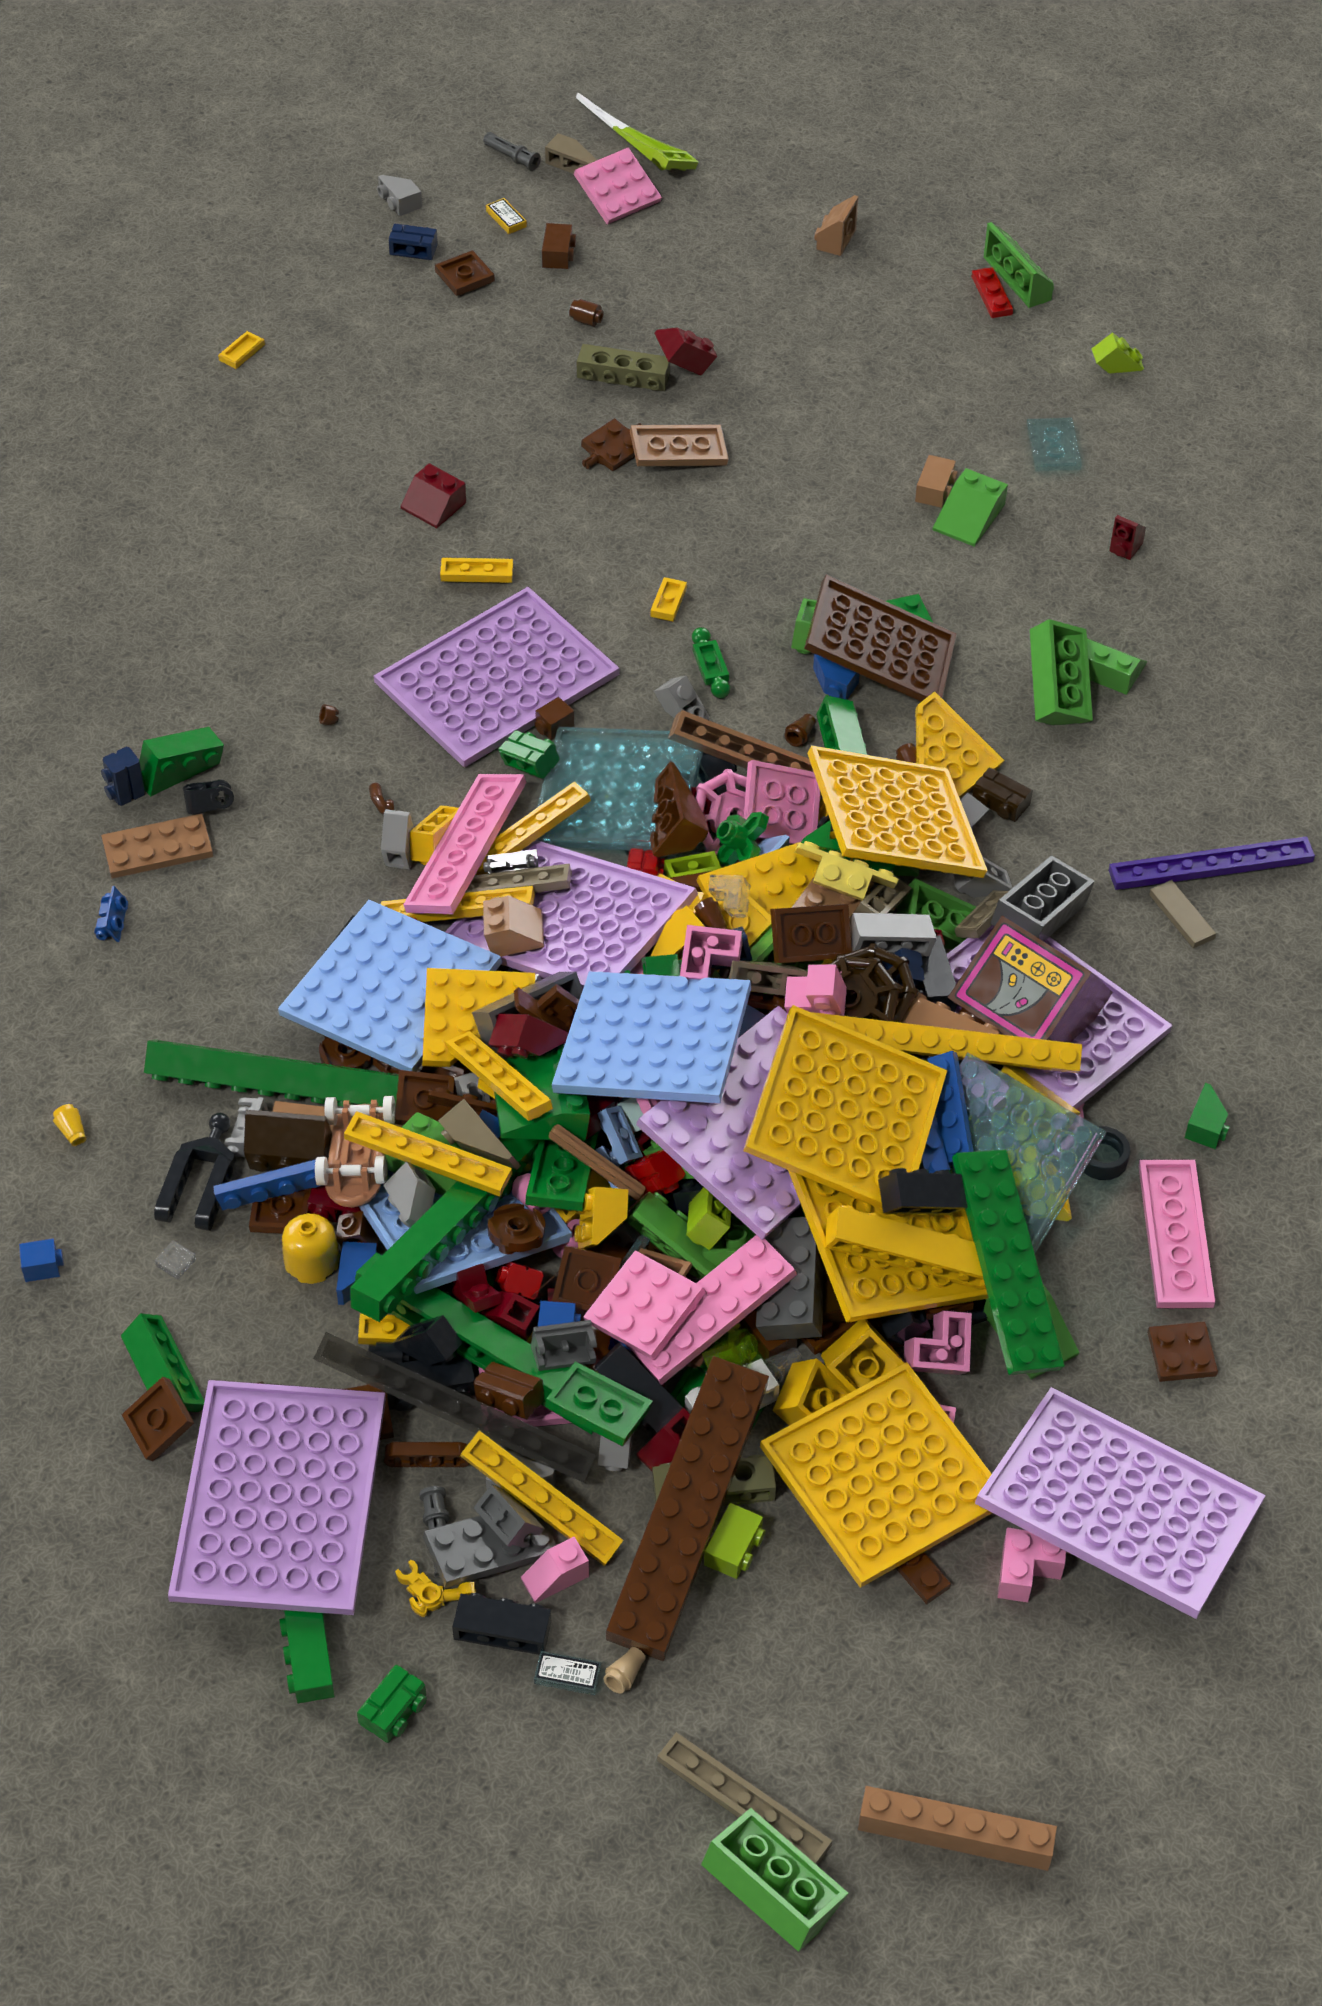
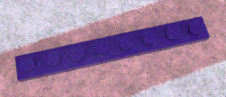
M1306 836L1112 863L1109 865L1108 871L1115 890L1162 884L1170 880L1176 882L1312 863L1315 855Z

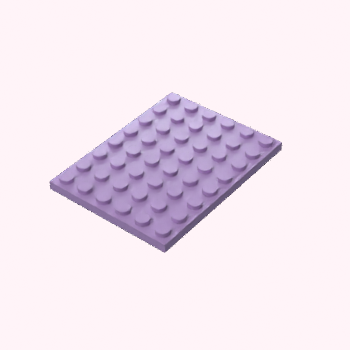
M526 587L374 675V683L465 768L500 747L505 741H508V737L515 730L523 733L535 726V710L557 697H560L567 705H570L618 676L619 667L534 591Z
M535 840L522 851L537 849L539 867L570 863L572 870L570 888L535 893L533 906L540 908L543 913L544 947L501 957L502 965L527 973L539 974L541 978H546L557 972H577L583 990L589 971L609 973L631 971L658 941L666 922L671 919L672 914L678 909H683L686 905L689 907L698 895L695 887ZM483 916L458 918L445 931L448 934L490 951L484 937Z
M991 925L979 938H967L946 954L956 984L995 926ZM1049 937L1044 941L1045 943L1091 971L1113 992L1096 1019L1071 1042L1082 1044L1079 1073L1020 1067L1077 1109L1170 1033L1172 1024ZM957 1005L955 1013L958 1014L962 1008Z
M777 1006L738 1038L721 1103L661 1100L642 1115L636 1123L644 1133L762 1240L801 1206L787 1169L743 1151L788 1015L780 1006Z
M209 1380L168 1592L169 1602L354 1615L386 1401L385 1393Z
M1051 1387L977 1495L975 1504L1197 1619L1262 1505L1265 1495Z

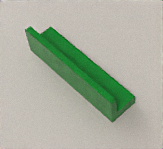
M140 1313L121 1334V1338L146 1389L149 1390L162 1377L169 1378L187 1411H202L205 1401L161 1315Z

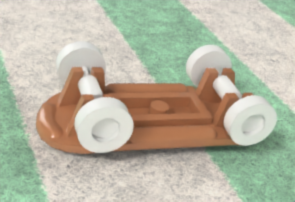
M384 1096L383 1107L378 1105L377 1100H371V1104L350 1105L349 1100H344V1108H338L336 1097L326 1098L325 1116L329 1125L334 1126L328 1160L327 1157L316 1158L315 1179L317 1185H325L329 1197L336 1204L351 1208L362 1206L370 1202L377 1195L381 1184L387 1182L388 1168L385 1154L345 1140L344 1132L356 1111L394 1124L396 1110L394 1096Z

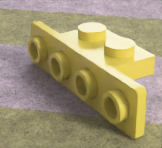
M812 842L798 843L795 850L797 854L820 862L813 880L814 884L861 901L866 895L870 880L893 889L899 881L888 870L879 869V871L868 868L869 864L860 860L849 861L836 851H829L827 853L819 850V846Z

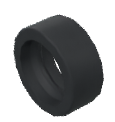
M1108 1126L1093 1127L1080 1137L1076 1151L1077 1164L1081 1171L1091 1178L1112 1180L1119 1177L1126 1170L1131 1152L1130 1143L1125 1135L1117 1129ZM1094 1144L1110 1145L1119 1153V1159L1111 1163H1102L1090 1157L1087 1149Z

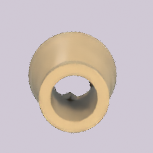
M631 1647L626 1654L606 1668V1675L603 1679L607 1687L619 1694L625 1690H630L642 1663L645 1661L644 1653L636 1647Z

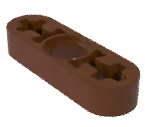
M392 1442L385 1446L384 1463L389 1467H466L470 1463L460 1455L468 1444L463 1442Z

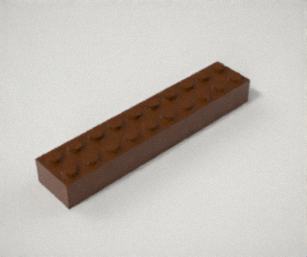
M715 1356L712 1357L606 1630L607 1641L628 1649L636 1647L644 1655L664 1662L765 1395L769 1380L768 1375Z

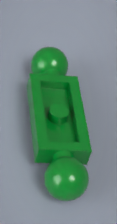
M704 627L696 628L692 633L693 653L705 686L711 685V692L716 698H725L730 693V685L727 682L729 681V672L716 640L710 641L711 634L708 629Z

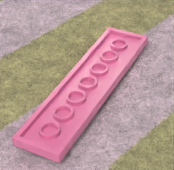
M478 774L403 904L406 913L453 914L527 783L524 774Z

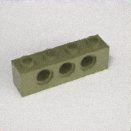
M582 344L577 359V378L665 391L670 376V362H668L666 356Z
M751 1455L748 1458L740 1459L723 1506H728L730 1503L738 1505L775 1501L776 1484L773 1465L767 1456ZM664 1463L652 1468L655 1504L671 1463ZM738 1477H747L749 1480H747V1481H740V1480H738L737 1478H738Z

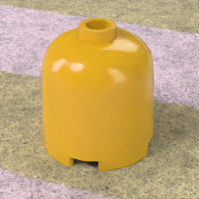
M307 1213L298 1215L289 1221L282 1235L283 1260L286 1271L301 1283L314 1284L325 1281L327 1276L338 1269L340 1263V1253L334 1227L326 1218L318 1214Z

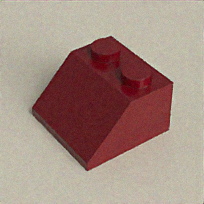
M676 327L655 331L656 338L668 362L695 374L703 375L718 357L713 348L714 345L709 339L705 337L702 339L689 330L684 331Z
M429 463L413 477L401 504V509L438 528L466 504L465 482Z
M498 1014L488 1045L498 1049L497 1054L507 1058L517 1056L527 1059L528 1055L540 1056L565 1043L569 1032L528 1014Z

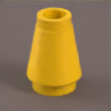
M65 1104L57 1108L53 1112V1123L72 1146L84 1143L87 1138L79 1110L74 1108L72 1104Z

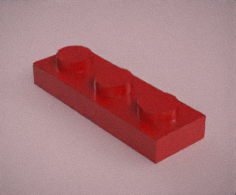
M994 268L972 270L971 277L991 318L1013 315L1012 305Z

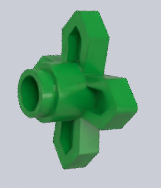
M762 812L751 813L745 820L740 815H730L727 817V820L720 823L716 835L723 845L718 850L717 859L722 867L735 864L738 859L741 862L759 856L761 849L755 840L766 830L769 816Z

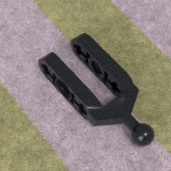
M216 1113L209 1119V1127L211 1129L209 1137L181 1144L180 1149L173 1158L154 1210L155 1220L168 1223L172 1221L194 1160H203L215 1164L197 1208L194 1224L197 1229L211 1231L220 1208V1204L214 1194V1186L230 1182L233 1166L236 1161L235 1154L219 1141L221 1134L227 1132L230 1128L231 1121L226 1114Z

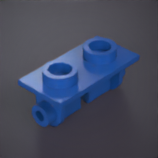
M112 886L111 893H106L101 898L99 915L102 918H98L94 931L99 940H105L107 937L112 936L116 942L120 941L128 901L115 886Z

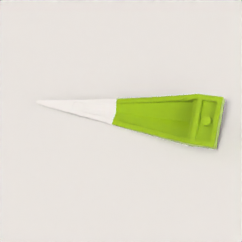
M577 93L576 98L660 170H671L672 168L686 171V169L696 170L699 162L688 152L655 140L629 127L603 111L580 93Z

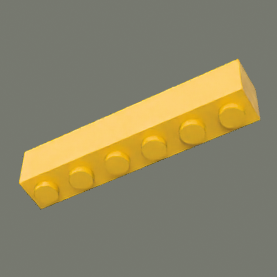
M838 1206L827 1216L825 1248L844 1254L848 1253L860 1258L864 1257L867 1260H875L882 1264H890V1266L905 1270L910 1269L922 1272L924 1275H933V1277L939 1279H949L951 1282L977 1289H986L973 1241L962 1239L961 1236L956 1234L947 1235L935 1232L930 1227L920 1228L909 1225L904 1220L883 1218L878 1213L857 1211L851 1206Z

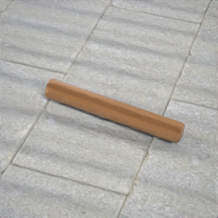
M556 1124L551 1129L548 1137L619 1189H629L628 1195L631 1198L638 1200L644 1194V1185L561 1125Z

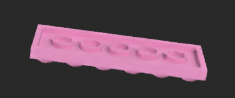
M1140 1160L1138 1167L1156 1308H1214L1215 1297L1195 1160Z
M756 1235L696 1283L702 1286L706 1293L654 1361L626 1345V1347L662 1385L793 1279L797 1273L765 1238L762 1240Z

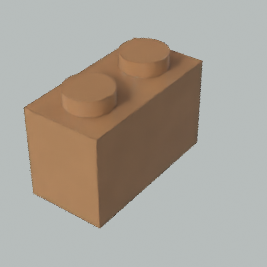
M929 455L917 483L915 502L942 508L944 501L947 500L952 490L951 484L954 485L957 481L956 461Z

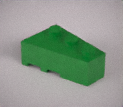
M210 727L143 740L139 761L145 791L150 797L220 764L224 744Z

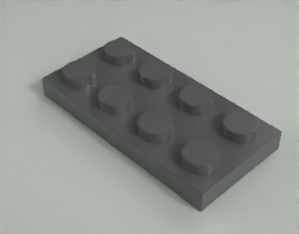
M526 1507L545 1529L540 1535H533L532 1533L526 1535L524 1539L530 1545L525 1548L515 1545L507 1546L481 1516L424 1531L423 1539L444 1588L536 1562L548 1549L556 1546L546 1522Z

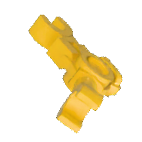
M413 1560L408 1561L409 1567L412 1570L410 1574L404 1575L399 1569L395 1571L398 1581L403 1585H409L406 1590L418 1599L416 1602L414 1597H411L409 1602L411 1609L421 1617H425L427 1611H435L441 1606H445L447 1601L459 1600L460 1594L469 1595L476 1593L474 1582L462 1583L458 1588L443 1589V1586L434 1584L424 1572L419 1574L418 1566Z

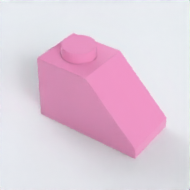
M572 1537L548 1549L521 1576V1580L533 1601L537 1603L588 1578L589 1560L575 1537Z

